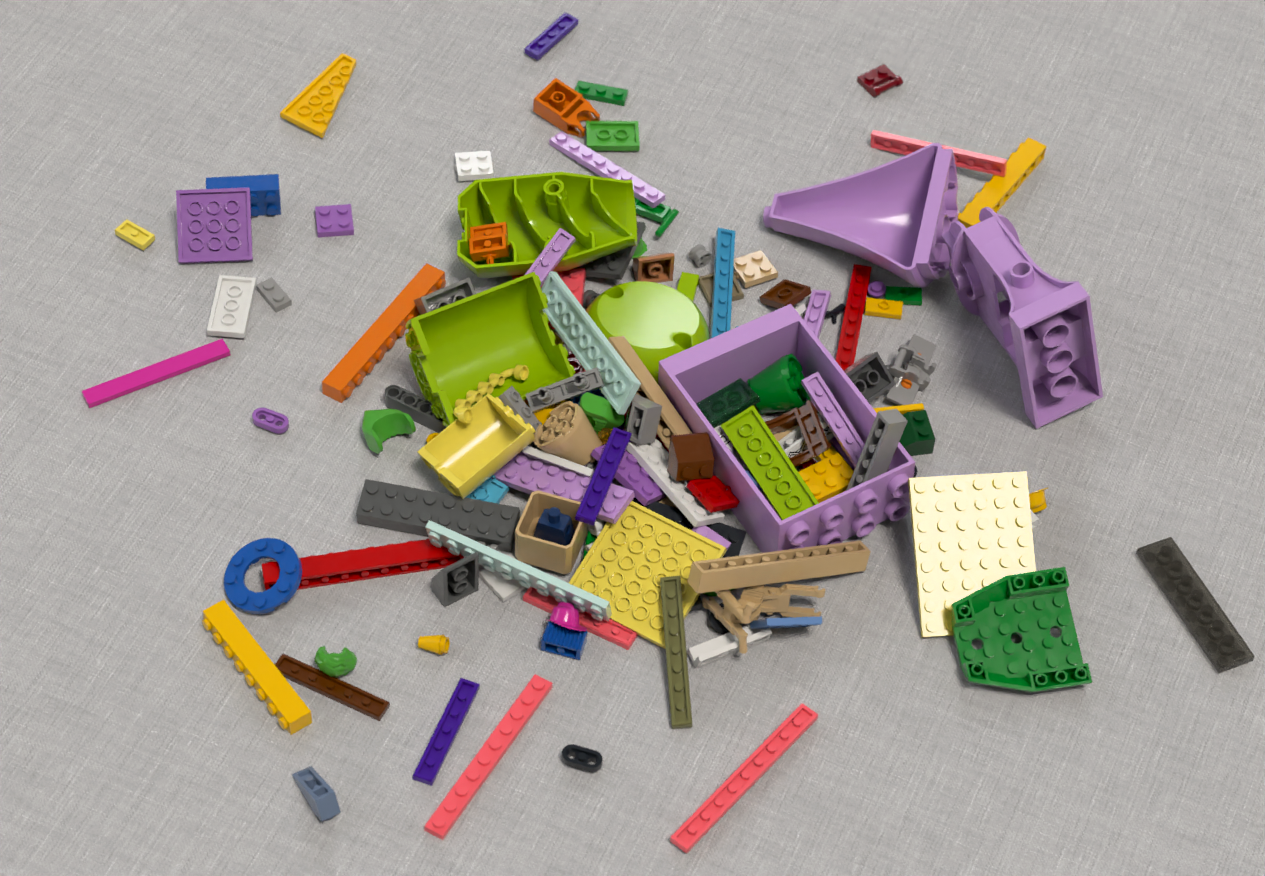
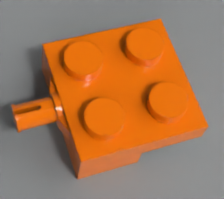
M506 222L470 227L469 248L473 262L487 260V264H494V259L509 256Z

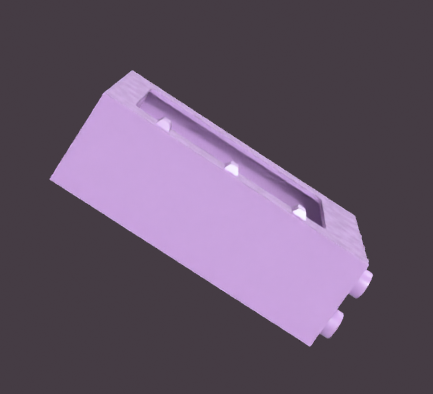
M791 304L659 361L658 385L692 433H708L714 457L713 476L716 475L725 486H730L731 492L740 501L737 507L731 508V511L762 553L842 543L843 540L855 534L858 537L868 535L875 529L877 524L887 519L891 521L902 519L910 510L908 479L914 477L916 463L899 442L887 472L784 520L779 518L701 411L717 404L719 399H723L725 392L740 394L749 390L748 379L782 356L793 354L803 368L801 372L804 378L819 372L864 444L877 415L876 411ZM834 436L829 440L830 443L854 471L855 467Z

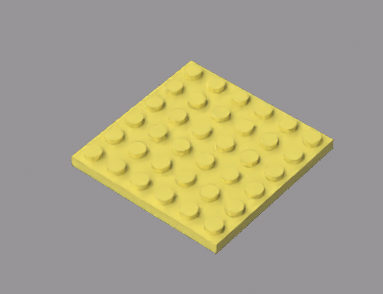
M631 501L615 524L610 522L605 524L569 581V584L609 601L612 613L611 620L666 649L660 578L680 576L685 620L701 594L696 593L687 582L692 562L723 558L727 550L726 547Z

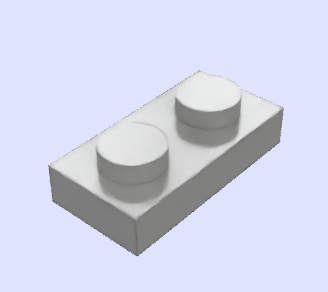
M273 278L256 285L257 291L276 313L292 305L291 299Z

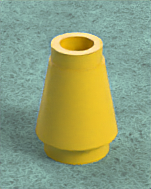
M445 635L419 637V648L440 655L447 653L449 650L450 640Z

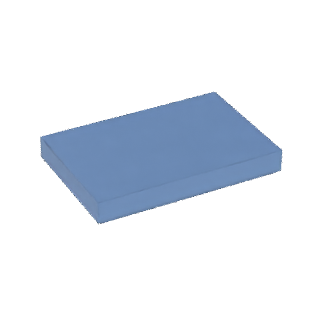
M822 616L766 618L752 621L750 628L809 627L821 625Z

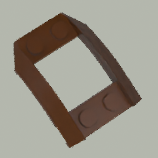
M810 400L806 401L807 404L800 408H794L779 417L765 422L773 435L794 426H800L808 449L789 458L794 467L811 460L831 447L817 415L819 412Z

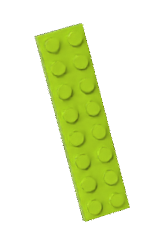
M754 405L721 425L723 431L782 520L819 504Z

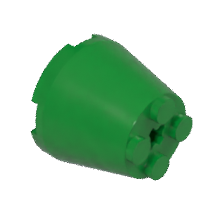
M793 354L782 356L748 379V385L752 392L749 394L752 404L757 405L760 414L791 411L794 408H800L807 404L806 401L808 400L812 402L801 384V381L805 379L801 372L803 368Z

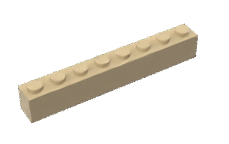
M624 336L609 337L608 341L641 383L636 394L662 406L657 434L669 450L671 435L692 434V432Z

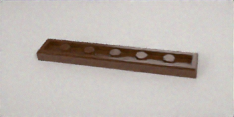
M284 653L275 663L277 669L286 679L379 722L390 707V702L336 677L328 676L321 670Z

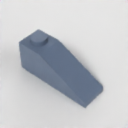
M312 766L292 774L311 809L321 821L332 819L335 815L341 813L335 791Z

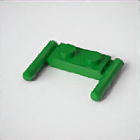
M635 198L637 214L662 223L655 232L657 237H661L679 214V211L677 209L672 210L671 207L661 203L652 208Z

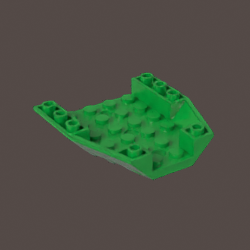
M1065 567L1007 575L952 604L953 636L960 668L968 682L1027 692H1039L1092 683L1088 663H1083L1066 590L1070 585ZM1050 629H1058L1060 637H1053L1050 634ZM1011 635H1019L1021 643L1016 644L1012 642ZM972 641H980L982 648L979 650L974 649L971 644Z

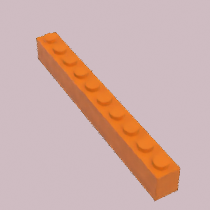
M427 263L322 381L324 395L340 403L351 396L355 387L359 386L363 378L372 372L375 364L383 359L388 349H391L395 341L404 335L407 329V321L419 315L414 300L445 287L444 271Z

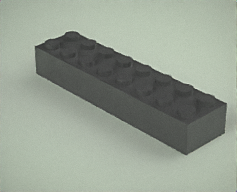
M365 479L356 517L358 524L429 537L426 525L430 520L474 541L485 542L487 546L497 544L499 545L498 550L512 553L515 529L520 520L519 507L466 497L462 499L460 496Z

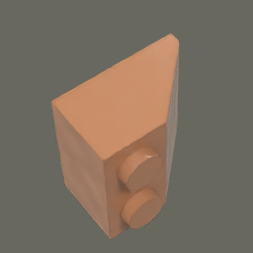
M668 252L633 258L632 271L635 280L655 283L673 281L674 253Z

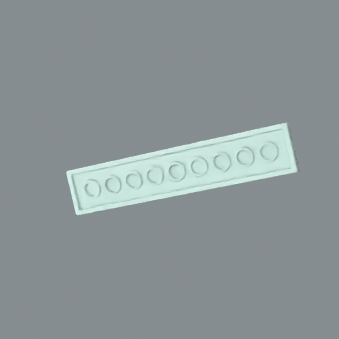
M550 271L541 288L542 293H545L548 299V308L542 309L543 313L547 314L549 322L586 371L596 367L599 368L605 385L599 389L616 412L624 415L641 383L557 272Z
M429 520L426 525L429 539L434 546L439 548L444 546L448 548L450 553L456 556L461 554L467 557L477 552L479 563L484 565V568L491 572L496 570L502 573L501 575L506 579L518 580L522 586L526 588L533 587L544 596L551 595L555 597V600L558 602L571 603L579 612L584 613L586 611L599 621H609L612 615L609 601Z

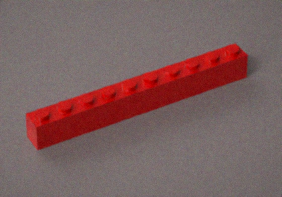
M429 538L344 552H331L317 556L311 555L299 558L302 564V578L297 590L441 569L463 559L464 556L461 554L456 556L450 553L448 548L444 546L441 548L434 546ZM277 561L261 564L265 591L275 585L280 576V567Z

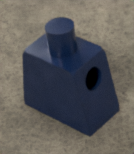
M557 507L544 509L537 522L533 537L563 546L569 545L575 534L572 519L570 516L560 513Z

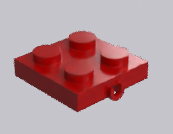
M716 475L712 478L691 480L686 486L710 513L735 508L740 502L731 492L730 486H725Z

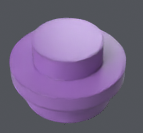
M880 281L871 282L868 286V293L872 298L879 299L886 292L885 284Z

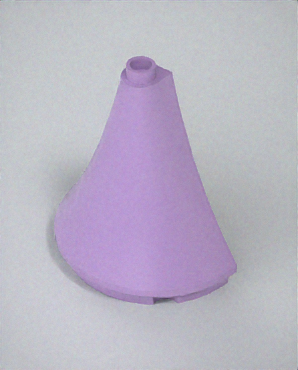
M932 143L906 156L845 178L775 194L772 206H766L764 209V225L766 228H773L775 232L801 237L840 249L894 273L915 287H927L934 279L944 277L948 271L947 267L951 264L948 246L941 235L950 231L952 222L958 221V180L953 149H943L939 143Z

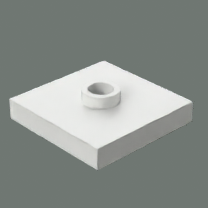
M511 553L507 555L516 559ZM484 569L479 572V577L502 602L526 589V587L519 583L520 581L506 579L501 575L502 573L496 570L491 572Z

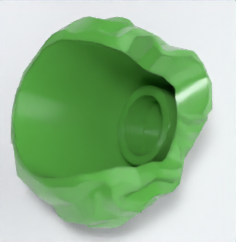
M321 646L316 652L314 661L319 669L328 676L341 677L355 669L357 657L346 647L339 654H329L325 646Z

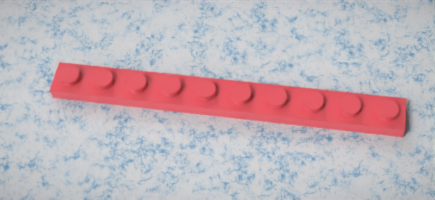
M536 674L532 677L424 826L426 832L441 840L445 838L553 686L552 682Z
M802 703L670 837V842L687 854L818 719V714Z

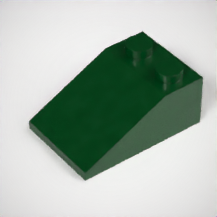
M926 410L902 414L906 418L907 424L899 442L910 456L933 454L935 436Z

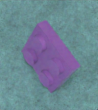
M351 204L315 207L318 238L354 235Z

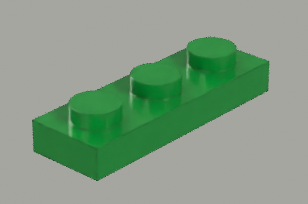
M579 80L575 91L583 95L584 99L625 106L628 96V89Z

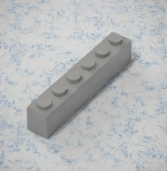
M897 409L879 411L877 413L847 490L887 472L907 424L906 418Z

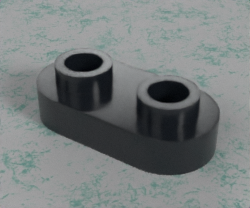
M569 744L562 750V761L567 766L587 772H596L602 767V755L596 750L575 744Z

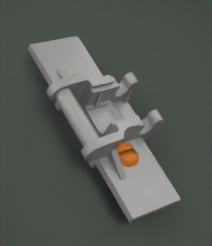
M913 334L908 346H899V353L894 365L889 369V373L894 376L896 384L889 389L886 396L887 400L897 405H909L913 403L918 390H924L928 387L931 381L929 377L935 371L937 364L932 363L931 366L928 365L937 345ZM903 361L908 363L906 370L900 368Z

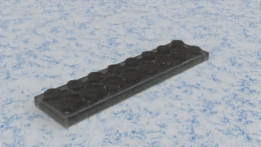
M1172 537L1137 548L1136 554L1218 673L1254 660V654Z

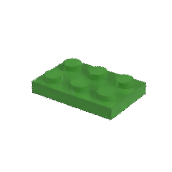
M586 121L587 147L593 151H639L638 121Z

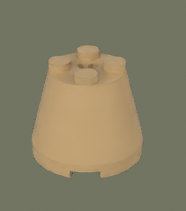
M571 401L560 404L550 412L551 416L543 425L539 424L534 434V444L546 453L582 466L588 462H594L596 459L591 453L593 449L600 447L602 442L583 409Z

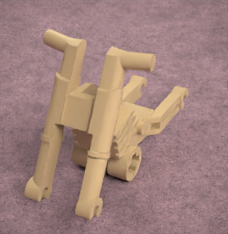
M784 584L781 587L757 585L754 587H744L739 600L731 594L729 589L715 591L717 596L723 600L724 609L713 597H709V600L703 598L702 603L704 608L709 609L715 615V618L732 635L739 639V652L747 653L748 634L739 623L749 624L754 620H758L760 613L772 615L773 612H779L783 617L821 616V611L814 613V608L790 607V595L823 598L826 589L818 590L819 586Z

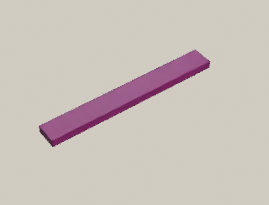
M220 339L82 391V396L88 407L92 408L230 356V350L224 340Z

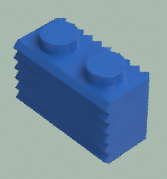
M549 621L541 640V650L581 660L587 643V631L572 630Z

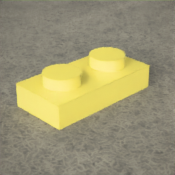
M127 219L115 229V235L141 250H145L155 241L154 234Z

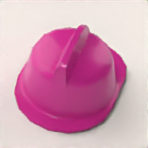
M559 602L558 606L553 608L550 619H546V621H552L565 628L587 631V628L580 625L579 612L571 603Z

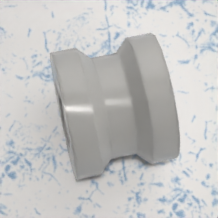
M701 244L694 246L689 252L690 259L695 260V264L698 267L706 266L712 258V255L705 251V247Z

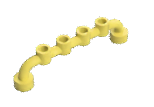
M517 365L515 368L507 369L500 374L491 373L489 382H479L477 391L469 390L467 392V399L456 400L453 414L458 418L459 422L470 423L473 419L471 405L474 402H478L485 394H491L495 386L503 385L505 379L510 376H514L517 380H526L529 375L528 367L526 365Z

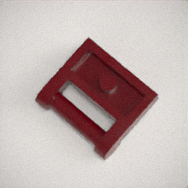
M885 64L857 77V82L874 98L894 86L898 87L903 84L901 76L895 75Z

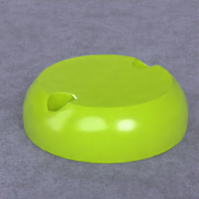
M647 281L622 283L598 295L586 309V312L607 339L617 336H624L657 384L659 361L709 340L708 325L696 304L683 293L663 284Z

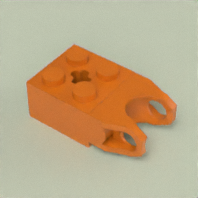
M557 78L550 82L534 98L533 112L567 134L583 137L585 129L581 125V121H600L599 113L592 107L590 102L585 100L583 95Z

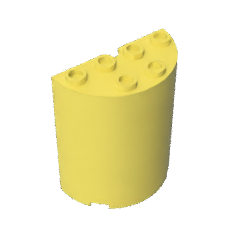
M489 393L471 407L473 419L470 423H461L457 418L417 451L428 468L433 469L438 475V480L453 495L460 496L462 499L470 495L535 440L534 433L536 431L529 423L525 424V421L519 414L515 416L513 410L508 405L504 406L498 397L494 398Z

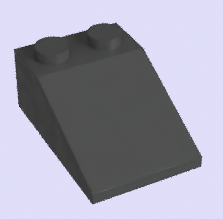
M475 552L441 569L432 578V592L444 608L479 590L478 553Z

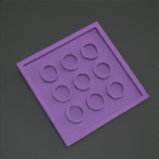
M250 187L176 190L179 264L253 261Z
M606 444L593 449L591 453L598 462ZM626 449L614 478L625 488L634 491L635 498L644 506L666 497L667 495Z

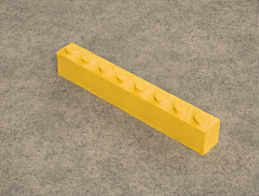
M1029 137L1024 143L1021 142L1017 151L1012 152L1007 161L1005 177L993 175L989 183L986 182L981 192L975 194L973 201L967 203L964 211L958 213V221L967 229L981 222L979 214L982 208L990 207L997 213L1044 159L1047 146Z
M224 599L203 610L202 624L204 628L212 632L215 642L218 645H222L227 658L233 659L239 673L243 672L248 685L256 689L258 698L266 702L267 708L272 715L275 714L281 728L283 730L287 729L290 735L311 724L312 716L310 709Z

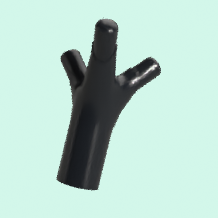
M841 303L833 310L826 311L825 317H832L833 324H836V318L838 314L845 310V305Z

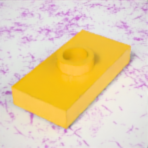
M867 297L865 315L901 319L903 302Z

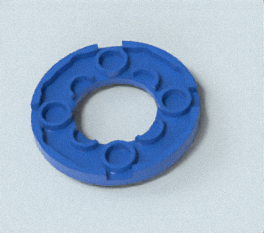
M262 538L252 541L242 547L231 558L224 576L225 592L230 601L243 612L266 614L275 611L277 606L283 602L287 603L297 591L302 578L301 560L296 551L288 543L280 539ZM262 558L276 560L280 567V576L276 584L264 592L248 590L244 579L249 566L257 563Z

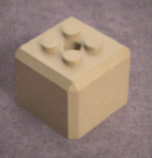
M539 490L532 492L515 529L516 559L523 563L562 574L570 573L587 535V524L575 520L581 502ZM557 507L560 513L571 517L575 534L569 545L563 546L533 537L537 522L544 509Z

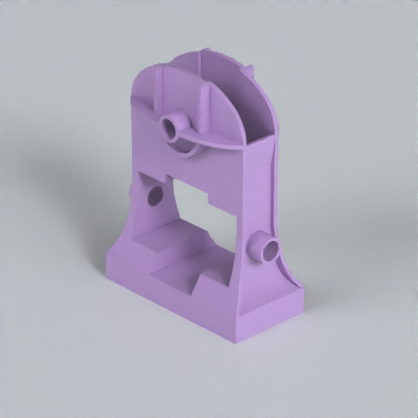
M984 207L979 214L981 222L966 229L960 221H954L950 225V231L941 235L948 246L951 266L947 267L962 305L970 313L981 317L1018 368L1025 414L1037 429L1103 397L1090 296L1078 281H1061L1038 267L1021 246L1018 234L1012 223L1005 216L995 213L990 207ZM1002 291L1006 300L998 303L997 293Z

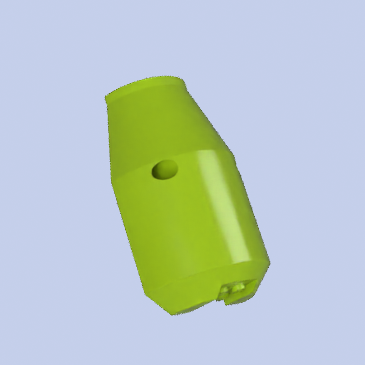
M553 172L478 179L458 195V214L465 232H462V240H457V256L459 261L480 279L525 275L560 228L574 236L576 241L555 267L554 272L568 271L627 247L637 246V218L632 180H619L568 172ZM506 222L509 256L494 259V264H487V260L473 262L469 248L470 227Z

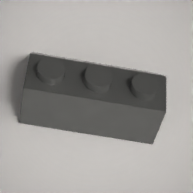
M878 352L863 356L844 370L868 403L896 384Z

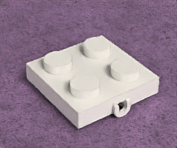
M490 151L455 153L456 165L454 167L458 175V181L494 178V165L491 160Z

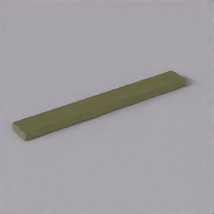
M680 576L661 577L660 585L672 729L693 727L681 578Z

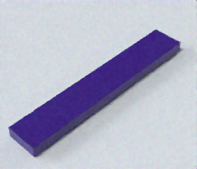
M613 427L577 511L575 520L594 526L630 442L632 433Z
M460 678L412 776L413 780L433 786L480 689L479 683Z

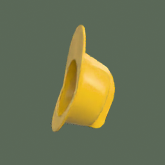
M1048 488L1029 493L1030 509L1033 513L1046 509L1044 490Z

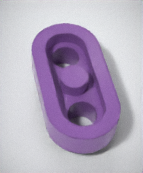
M264 407L257 408L252 413L253 423L258 427L277 434L284 433L289 428L287 416Z

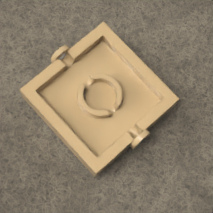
M761 250L734 259V276L736 280H740L745 288L778 277L777 270Z

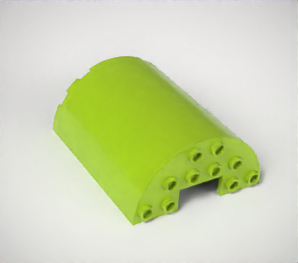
M535 272L407 321L406 328L407 330L409 329V333L405 334L406 345L411 348L409 359L414 375L425 400H429L432 403L431 410L438 419L442 418L444 420V426L448 427L457 419L453 414L456 400L467 399V392L469 390L477 391L479 382H489L491 373L500 374L507 369L515 368L517 365H526L529 369V375L526 380H517L514 376H510L505 379L503 385L495 386L490 394L494 398H499L505 390L513 386L523 400L527 399V393L575 375V370L569 364L567 358V349L562 343L555 344V335L548 326V316L542 310L548 308V299L545 293H542L541 281Z

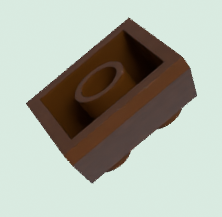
M707 432L670 436L667 472L676 481L713 477L714 457Z

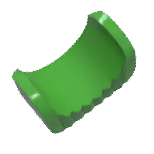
M589 392L584 393L580 398L579 405L597 436L603 435L613 430V427L617 428L624 423L625 416L618 414L607 399Z
M397 409L366 410L362 422V431L369 449L377 454L383 451L382 443L387 438L397 434H413L416 431L411 416Z

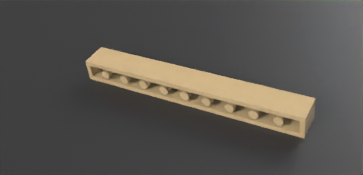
M859 540L692 562L687 582L696 593H705L865 571L871 551Z

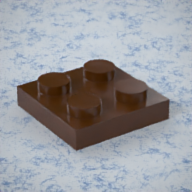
M784 279L759 298L761 303L780 309L789 304L794 306L812 292L810 286Z

